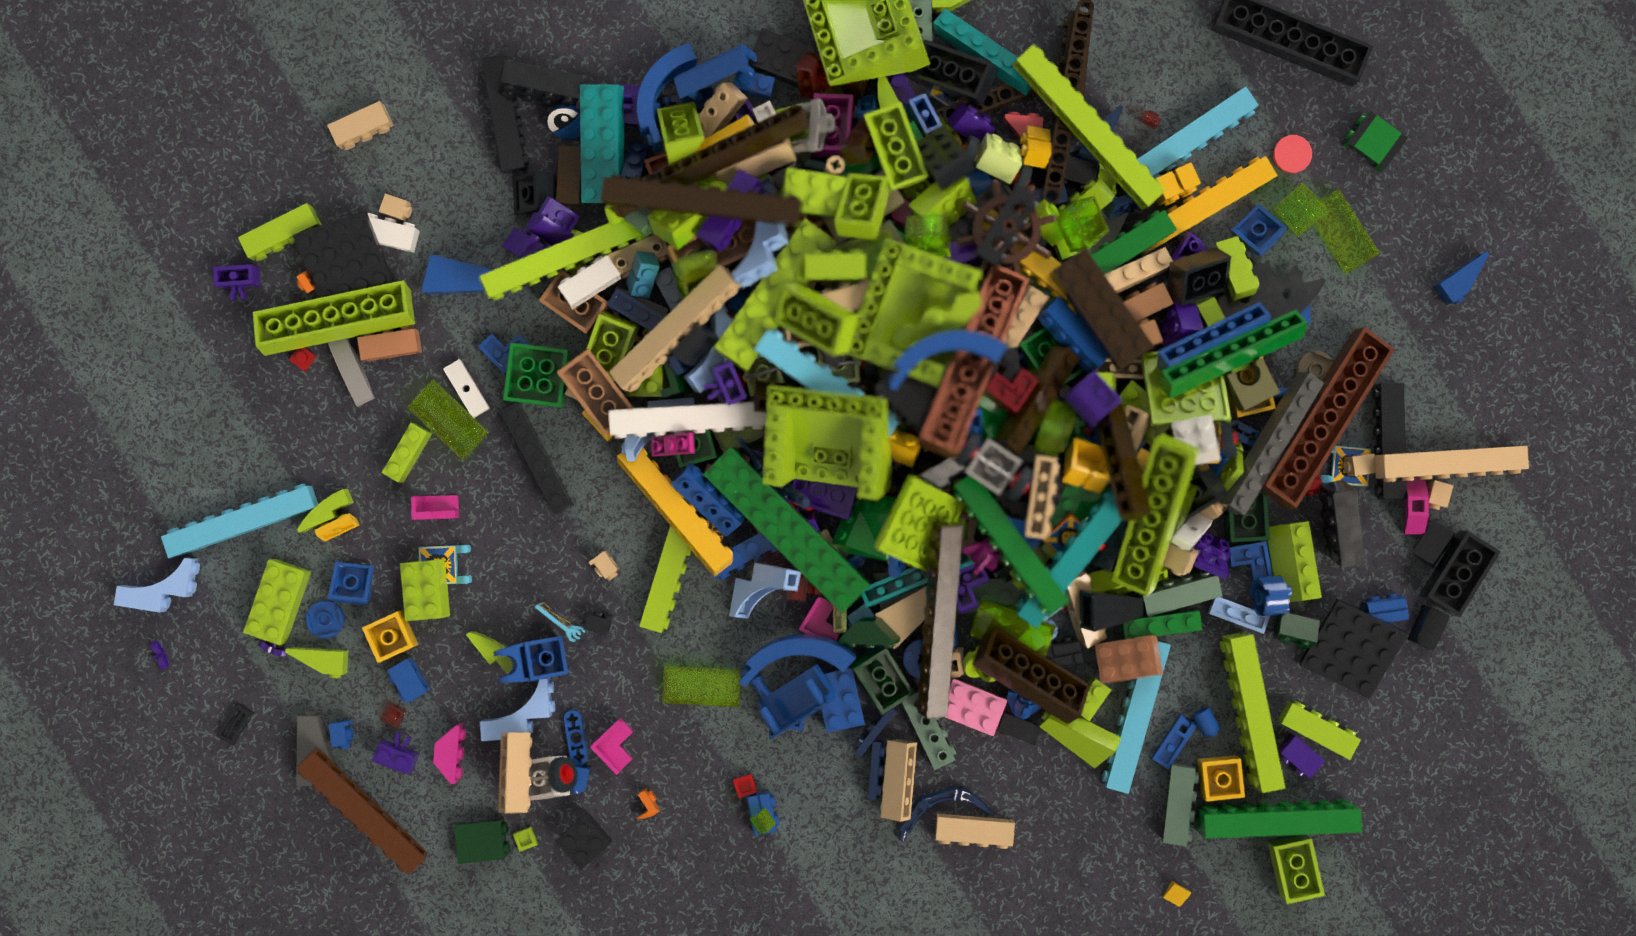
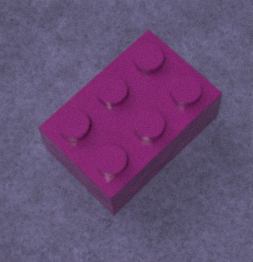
M814 93V99H821L823 101L826 114H832L834 117L835 130L826 133L822 150L810 152L811 157L831 158L839 156L844 159L840 148L853 128V95Z

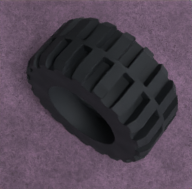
M1026 445L1020 455L1013 454L1022 461L1020 465L1033 466L1034 457L1036 456L1054 457L1051 453L1045 452L1043 448L1033 447V445ZM1060 468L1058 476L1054 477L1056 493L1055 496L1052 495L1051 499L1054 508L1057 506V502L1060 501L1062 490H1064L1063 472L1060 471ZM1007 484L1000 494L988 488L990 495L1006 516L1014 520L1026 521L1028 501H1012L1007 498Z

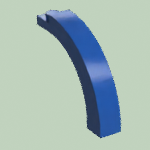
M691 43L679 46L662 56L650 68L641 83L637 99L638 128L641 138L646 137L648 145L653 146L654 152L662 150V140L653 116L656 100L665 86L675 76L696 66V57Z
M948 331L935 334L916 343L896 361L893 367L899 372L896 373L894 371L887 380L890 383L887 388L895 392L910 370L917 363L933 354L952 350L966 351L984 357L995 364L1008 345L989 335L972 331Z
M794 634L780 637L763 645L747 659L746 664L750 668L746 666L740 673L742 677L739 683L745 687L766 665L791 655H808L821 658L844 672L856 659L857 653L844 644H839L838 641L821 635Z

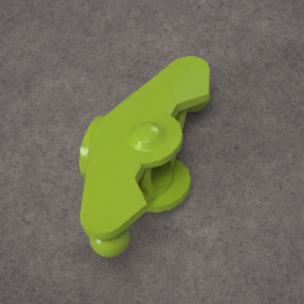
M972 290L966 294L956 295L954 304H950L944 299L937 298L931 300L925 308L923 319L915 325L903 323L895 332L893 343L899 348H908L935 334L948 331H962L961 328L981 306L980 294Z

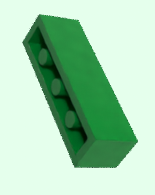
M1193 609L1162 613L1150 617L1147 615L1143 616V618L1120 624L1121 638L1125 640L1150 635L1162 636L1202 630L1200 611Z

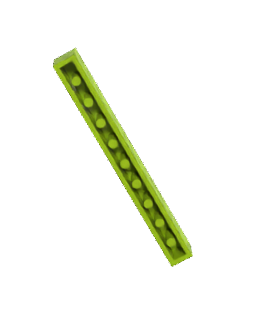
M1033 44L1012 64L1016 71L1142 210L1149 207L1165 191L1162 188L1161 182L1149 174V169L1136 159L1133 151L1128 150L1123 145L1122 139L1118 135H1114L1108 123L1097 116V112L1092 106L1087 105L1082 94L1071 87L1070 81L1066 77L1061 76L1055 64L1049 62L1044 57V53L1040 48L1035 47Z
M624 219L615 225L605 224L479 276L478 279L487 299L493 298V301L505 297L503 294L511 290V293L522 290V285L529 283L532 286L541 282V277L546 275L547 278L554 277L559 274L558 270L565 268V271L576 267L575 263L582 261L585 264L594 260L593 256L599 253L601 256L607 255L612 252L611 248L618 246V249L629 245L628 241L635 239L638 242L646 237Z

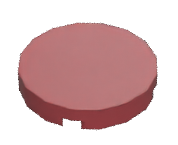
M1288 135L1282 138L1274 147L1273 160L1275 165L1285 173L1296 174L1303 171L1312 159V149L1309 142L1298 135Z

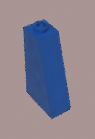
M430 254L421 292L429 295L481 293L484 290L478 277L493 270Z

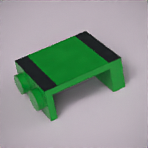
M1370 111L1365 115L1361 114L1356 120L1357 126L1344 137L1346 141L1343 146H1353L1375 162L1374 169L1381 172L1387 168L1408 137Z

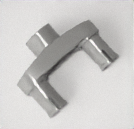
M821 99L796 104L803 108L805 115H810L809 138L794 141L793 144L796 145L793 146L794 152L821 151L824 146L826 133L835 130L834 117L832 114H826L825 105Z

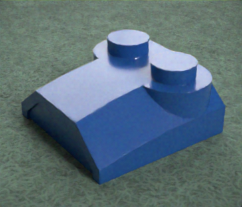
M1257 203L1255 208L1235 228L1231 229V232L1249 247L1252 254L1260 257L1282 237L1287 230V226Z
M335 561L328 599L346 604H368L371 599L370 590L374 565L368 566Z

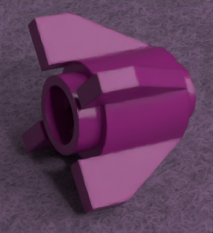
M990 539L966 544L961 550L966 555H971V560L975 564L974 573L976 575L982 571L984 566L994 570L998 565L999 551L991 547L988 542Z

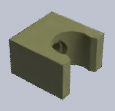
M1263 358L1250 362V367L1254 372V380L1249 386L1241 384L1234 372L1224 375L1225 386L1239 412L1247 410L1280 393Z

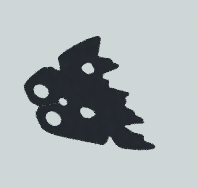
M1245 252L1247 259L1251 260L1252 272L1259 280V287L1255 295L1249 296L1247 304L1241 303L1240 299L1233 301L1227 287V291L1218 293L1219 307L1225 318L1260 302L1270 313V321L1294 310L1301 313L1319 293L1326 280L1323 278L1303 283V273L1295 265L1284 281H1280L1279 276L1272 277L1269 260L1264 264L1259 263L1255 265L1253 259L1248 257ZM1286 288L1294 290V294L1289 299L1284 298L1282 295Z

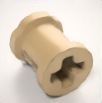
M839 156L829 158L825 166L826 173L840 176L845 165L843 159ZM833 164L837 165L836 171L832 170Z

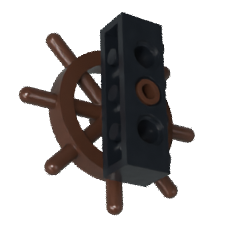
M993 180L991 186L994 198L986 202L980 209L965 201L962 203V208L976 217L973 222V234L958 238L956 243L961 246L975 242L978 248L975 256L983 260L978 268L982 275L985 274L990 265L996 267L997 264H1011L1012 271L1021 275L1019 261L1029 256L1032 251L1047 259L1051 257V252L1038 245L1041 234V225L1053 223L1057 220V217L1054 214L1038 217L1035 209L1039 204L1036 201L1039 196L1034 194L1035 187L1033 185L1028 186L1026 189L1018 184L1011 196H1002L998 180ZM995 207H997L999 214L997 219L987 214ZM982 221L991 225V229L981 232ZM1032 228L1031 239L1017 231ZM1016 241L1026 246L1018 253H1016L1014 246Z

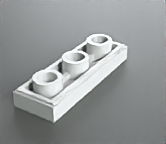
M461 359L443 369L472 418L490 409ZM468 385L470 390L465 392L464 388Z
M1199 513L1188 519L1173 536L1171 543L1177 545L1182 550L1189 551L1208 530L1213 520Z

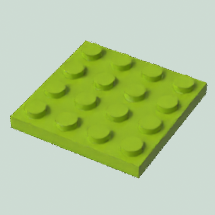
M1158 351L1145 352L1141 355L1151 426H1171L1173 422L1212 415L1213 423L1230 422L1231 416L1224 374L1169 399L1159 386L1161 370L1157 366Z
M909 475L874 548L927 572L930 561L929 550L931 548L930 532L932 523H957L965 505L962 501L959 503L956 498Z

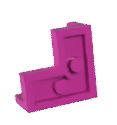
M458 495L411 496L412 520L459 518Z
M818 595L800 625L799 630L806 634L821 635L837 640L840 634H835L833 632V625L826 622L833 610V604Z
M621 717L590 746L616 775L633 759L620 745L634 732Z

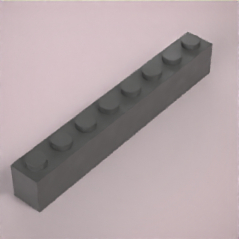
M1297 372L1244 460V473L1224 495L1219 504L1234 514L1246 515L1324 382L1310 372Z

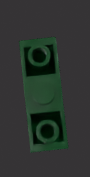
M862 617L839 639V644H846L847 647H855L857 644H862L867 648L875 647L876 645H882L883 648H893L901 640L900 636L882 618Z

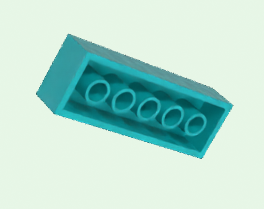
M580 85L581 203H603L601 196L604 177H611V175L621 176L625 162L624 86Z

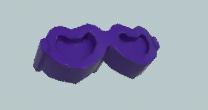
M262 639L258 644L260 648L280 657H286L287 655L285 653L286 649L276 647L277 644L273 643L272 645Z
M157 640L149 643L151 649L156 653L152 658H158L160 670L168 668V658L162 645Z

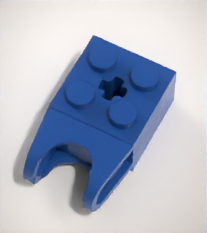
M562 636L521 642L493 652L494 656L509 657L513 663L511 672L498 678V683L535 681L568 674ZM542 654L546 656V660L541 661Z

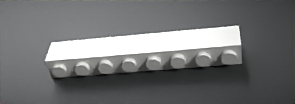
M754 401L736 402L730 406L724 403L609 410L610 435H615V438H625L627 434L643 437L646 436V433L654 432L655 436L666 435L667 431H674V434H685L686 430H693L694 433H704L705 429H713V432H723L725 428L731 427L733 431L744 430V427L752 426L754 430L764 429L767 412H754Z

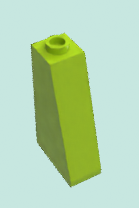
M1046 710L1041 716L1043 720L1039 727L1093 768H1096L1115 753L1122 739L1081 717L1067 724Z

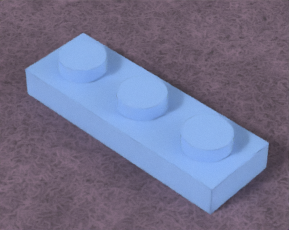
M1221 597L1212 600L1208 614L1263 634L1270 616H1258L1253 609Z

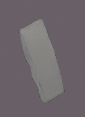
M349 339L328 342L337 367L356 406L358 407L375 399L366 373L360 365Z

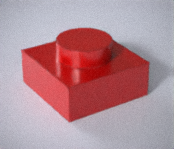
M304 347L296 349L289 360L303 371H307L317 356Z
M752 773L733 779L738 798L757 793Z

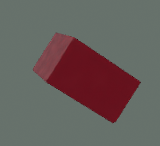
M1024 369L1019 370L1011 383L998 373H994L986 384L982 395L1007 414L1017 413L1038 380Z

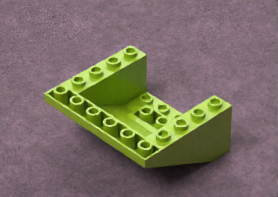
M803 0L827 79L831 86L912 72L930 65L910 0Z
M886 239L858 313V322L849 353L847 354L898 373L899 371L893 365L911 347H897L893 343L895 332L903 323L915 325L922 320L925 308L931 300L937 298L944 299L950 304H954L956 295L966 294L972 290L979 293L984 281L982 272ZM955 350L939 352L923 359L910 370L906 377L940 389Z
M774 385L768 386L763 484L782 487L793 479L845 485L858 487V497L878 500L890 490L892 467L887 399Z

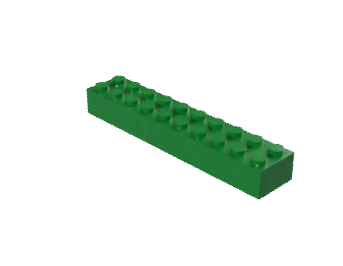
M730 447L703 474L841 613L871 585L773 485L763 484V475L734 447Z

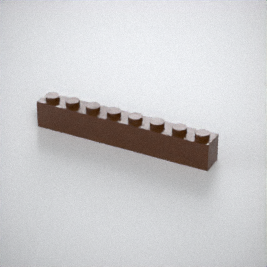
M316 747L296 767L298 774L303 779H308L317 792L323 793L329 804L341 810V815L346 819H350L359 832H364L373 845H378L385 857L396 862V866L400 871L406 872L409 875L426 859L428 853L319 748Z

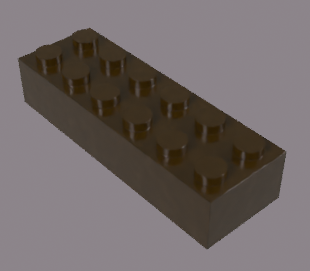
M1086 248L1050 273V276L1117 371L1154 347Z
M997 626L983 634L972 664L1067 724L1077 720L1082 715L1091 685Z

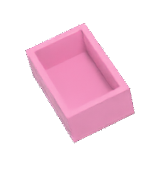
M951 678L946 718L994 736L1008 700L1005 697L960 679Z

